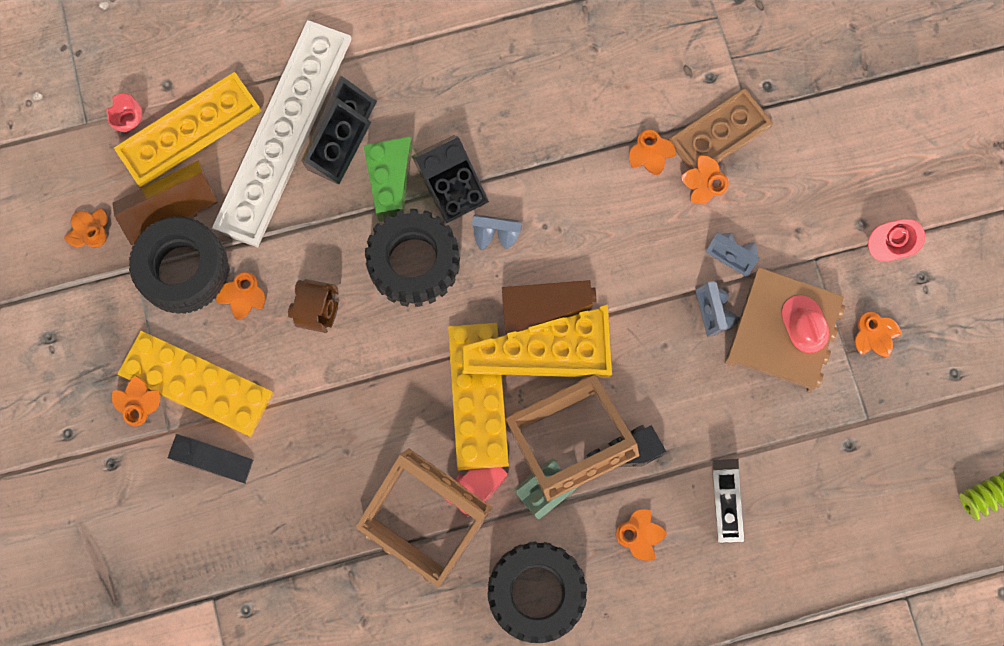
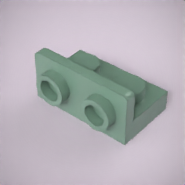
M553 458L540 467L546 478L562 471ZM531 474L515 487L514 491L526 508L540 520L578 487L547 502L534 475Z

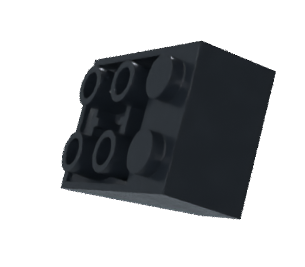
M453 135L411 156L446 223L489 202L458 136Z

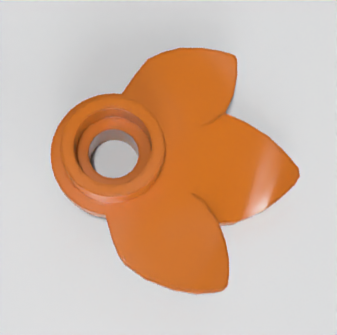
M644 130L639 134L637 144L630 150L629 162L633 169L644 165L650 173L660 175L665 166V158L676 157V149L671 141L662 139L656 131ZM650 139L652 140L653 144L647 145L645 144V140Z
M700 155L697 161L698 168L687 170L681 175L683 183L693 190L690 201L697 204L707 203L714 195L723 194L729 185L728 178L724 173L720 172L718 163L708 156ZM715 179L720 181L717 187L712 186V182Z
M101 208L94 211L92 215L83 210L75 212L71 217L73 230L64 236L65 241L73 247L84 245L95 248L101 247L107 240L105 226L108 216L106 212Z
M242 272L234 278L233 282L223 284V288L216 297L218 304H230L231 311L237 320L246 317L251 312L252 307L263 309L266 300L264 292L258 287L256 277L249 272ZM245 281L250 282L248 288H242V284Z
M866 312L858 320L859 331L855 336V346L860 355L872 349L879 356L889 357L893 349L891 338L901 335L900 327L891 318H881L875 312ZM870 320H872L874 323L872 329L869 327Z
M135 376L128 383L125 392L121 390H114L112 392V402L115 409L123 413L124 421L130 426L137 427L146 422L148 414L157 410L160 403V392L158 390L148 391L145 382ZM135 409H136V410L138 411V413H139V417H138V418L135 417V415H134V410H135Z
M647 509L635 511L628 522L620 524L616 530V539L620 545L629 548L635 558L643 561L655 560V552L652 546L661 542L666 537L667 532L659 525L650 523L652 514L651 510ZM626 530H630L633 533L632 539L628 540L624 537Z

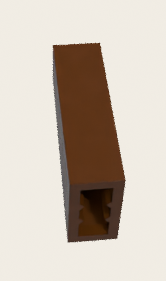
M590 280L502 287L505 335L514 331H523L529 327L559 318L578 315L580 312L587 310L590 311L593 302H597L596 288H591Z

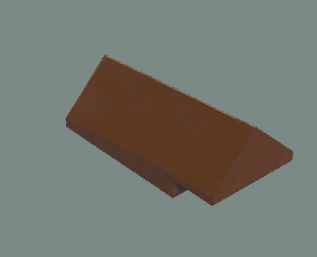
M198 160L112 204L114 217L132 246L135 240H138L137 237L141 235V232L145 231L151 224H155L156 221H161V219H166L167 217L172 218L173 216L194 218L198 216V211L218 202Z

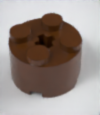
M309 279L298 280L295 285L296 296L294 303H291L289 306L288 317L293 318L294 325L297 328L327 333L326 328L333 326L337 315L338 302L334 301V294L339 295L337 286Z

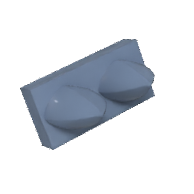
M475 214L472 226H474V237L480 250H484L490 244L495 229H498L499 241L505 249H508L518 239L523 221Z
M717 232L706 250L707 254L745 277L749 276L760 258L757 256L758 250L755 242L740 246L736 243L733 233L720 234Z
M707 282L695 290L707 337L716 336L732 328L738 322L740 317L730 311L723 310L722 305L726 303L730 295L717 287L716 282Z

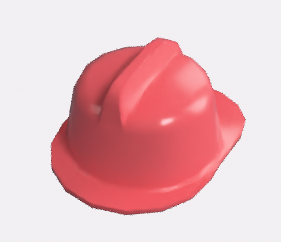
M901 219L884 223L872 231L868 239L869 252L876 260L882 262L914 255L922 248L925 242L924 228L919 222L912 219Z
M802 295L793 296L788 299L783 305L781 314L794 346L806 353H814L823 349L828 342L829 329L827 321L816 301Z

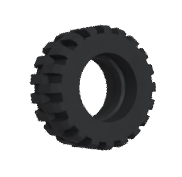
M410 209V213L405 214L403 210L396 211L397 216L393 218L390 215L384 217V224H376L373 228L374 235H369L367 239L368 247L365 248L366 267L373 284H375L381 295H386L387 299L393 303L399 301L401 306L408 307L409 303H414L415 307L423 306L422 302L429 301V304L436 302L435 297L438 295L443 297L448 293L447 288L454 285L456 281L455 276L459 273V248L452 229L449 225L445 226L442 218L439 216L433 218L432 212L424 210L423 214H419L418 209ZM416 239L425 241L433 246L436 253V261L425 274L417 277H405L397 274L392 269L390 256L399 244Z
M529 542L515 546L509 552L507 551L498 563L495 564L488 582V602L495 620L509 635L528 643H547L569 633L579 622L586 607L587 583H585V575L582 568L580 569L575 558L566 553V550L553 546L552 543ZM531 568H543L550 571L557 577L561 585L562 596L558 607L550 615L541 618L525 615L517 608L513 600L512 591L515 580L522 572Z

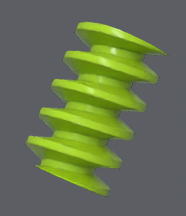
M1004 471L1000 472L998 476L990 477V480L986 479L981 484L974 485L972 489L968 488L963 493H959L962 506L975 521L980 520L979 511L985 517L989 515L987 507L993 512L998 511L997 503L1004 508Z

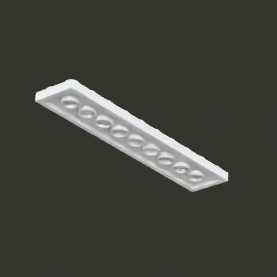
M307 20L213 224V231L257 248L259 247L351 42L350 35Z

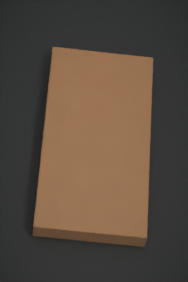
M744 87L668 140L672 142L676 153L689 169L698 168L697 161L700 155L708 156L719 163L771 128L773 122Z

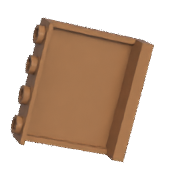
M758 267L753 276L725 364L731 366L739 364L803 386L807 388L806 392L811 393L816 387L819 388L822 383L824 374L820 372L823 364L826 365L830 358L831 351L828 350L830 341L834 342L838 332L835 324L837 319H841L845 310V305H842L844 296ZM802 295L816 301L827 321L829 329L828 342L818 352H802L794 346L790 339L781 313L783 305L793 296Z

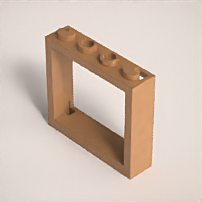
M596 375L583 378L577 384L560 389L554 395L538 400L532 406L515 411L511 416L505 418L508 428L547 502L639 456L636 441ZM596 393L623 441L546 478L520 430Z
M408 448L399 455L355 528L366 535L365 538L373 540L382 546L386 553L400 559L407 568L421 574L427 582L430 581L437 587H440L456 566L493 507ZM404 470L475 519L444 568L375 519Z

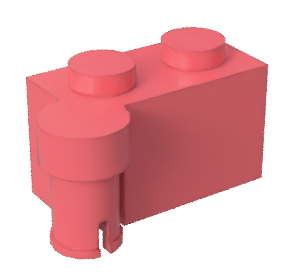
M501 467L470 469L465 476L461 473L455 481L486 501L508 478V473ZM461 510V511L466 515L467 518L470 516V515H468L467 513H465L463 510Z

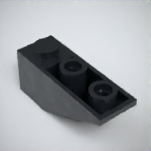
M640 425L630 431L637 443L639 456L618 467H642L667 452L652 425L646 428L644 425ZM620 436L608 444L611 447L623 441V438ZM600 448L595 449L592 452L588 453L586 456L588 458L598 452H601Z

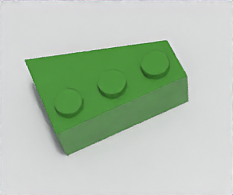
M411 136L363 145L376 215L379 222H383V218L388 215L391 218L397 216L396 211H404L407 180L413 151Z

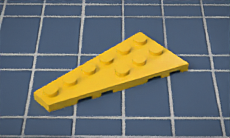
M608 305L601 306L599 309L580 312L578 315L563 317L535 325L523 331L507 333V335L495 339L490 338L463 346L462 374L591 377L596 375L600 378H610L612 366Z

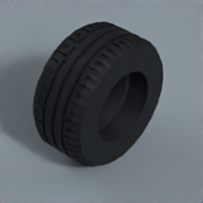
M173 216L172 218L167 217L166 219H161V221H156L155 224H151L150 227L141 232V235L137 237L138 240H135L132 246L131 256L129 257V272L135 287L150 303L166 312L186 314V312L198 311L203 306L206 307L209 303H212L213 299H216L217 294L223 288V284L226 283L229 264L223 245L212 230L193 218ZM185 246L197 249L200 253V264L196 273L189 280L171 285L165 284L160 279V264L170 251Z

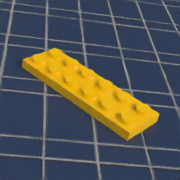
M233 72L120 143L114 149L136 183L142 188L261 112V109L237 74Z
M497 323L448 326L457 469L470 470L508 467L502 376L495 374H462L463 346L490 338H498Z
M140 331L118 372L119 376L129 381L137 376L145 382L149 390H158L161 396L249 437L254 433L273 395L272 391L143 331Z

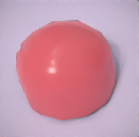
M120 93L112 97L113 105L106 109L108 123L116 131H131L142 119V108L130 94Z

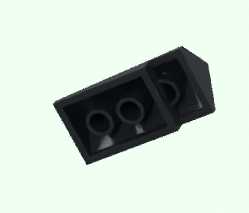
M343 76L339 77L301 159L308 171L336 184H340L372 122L368 118L377 103L375 99Z

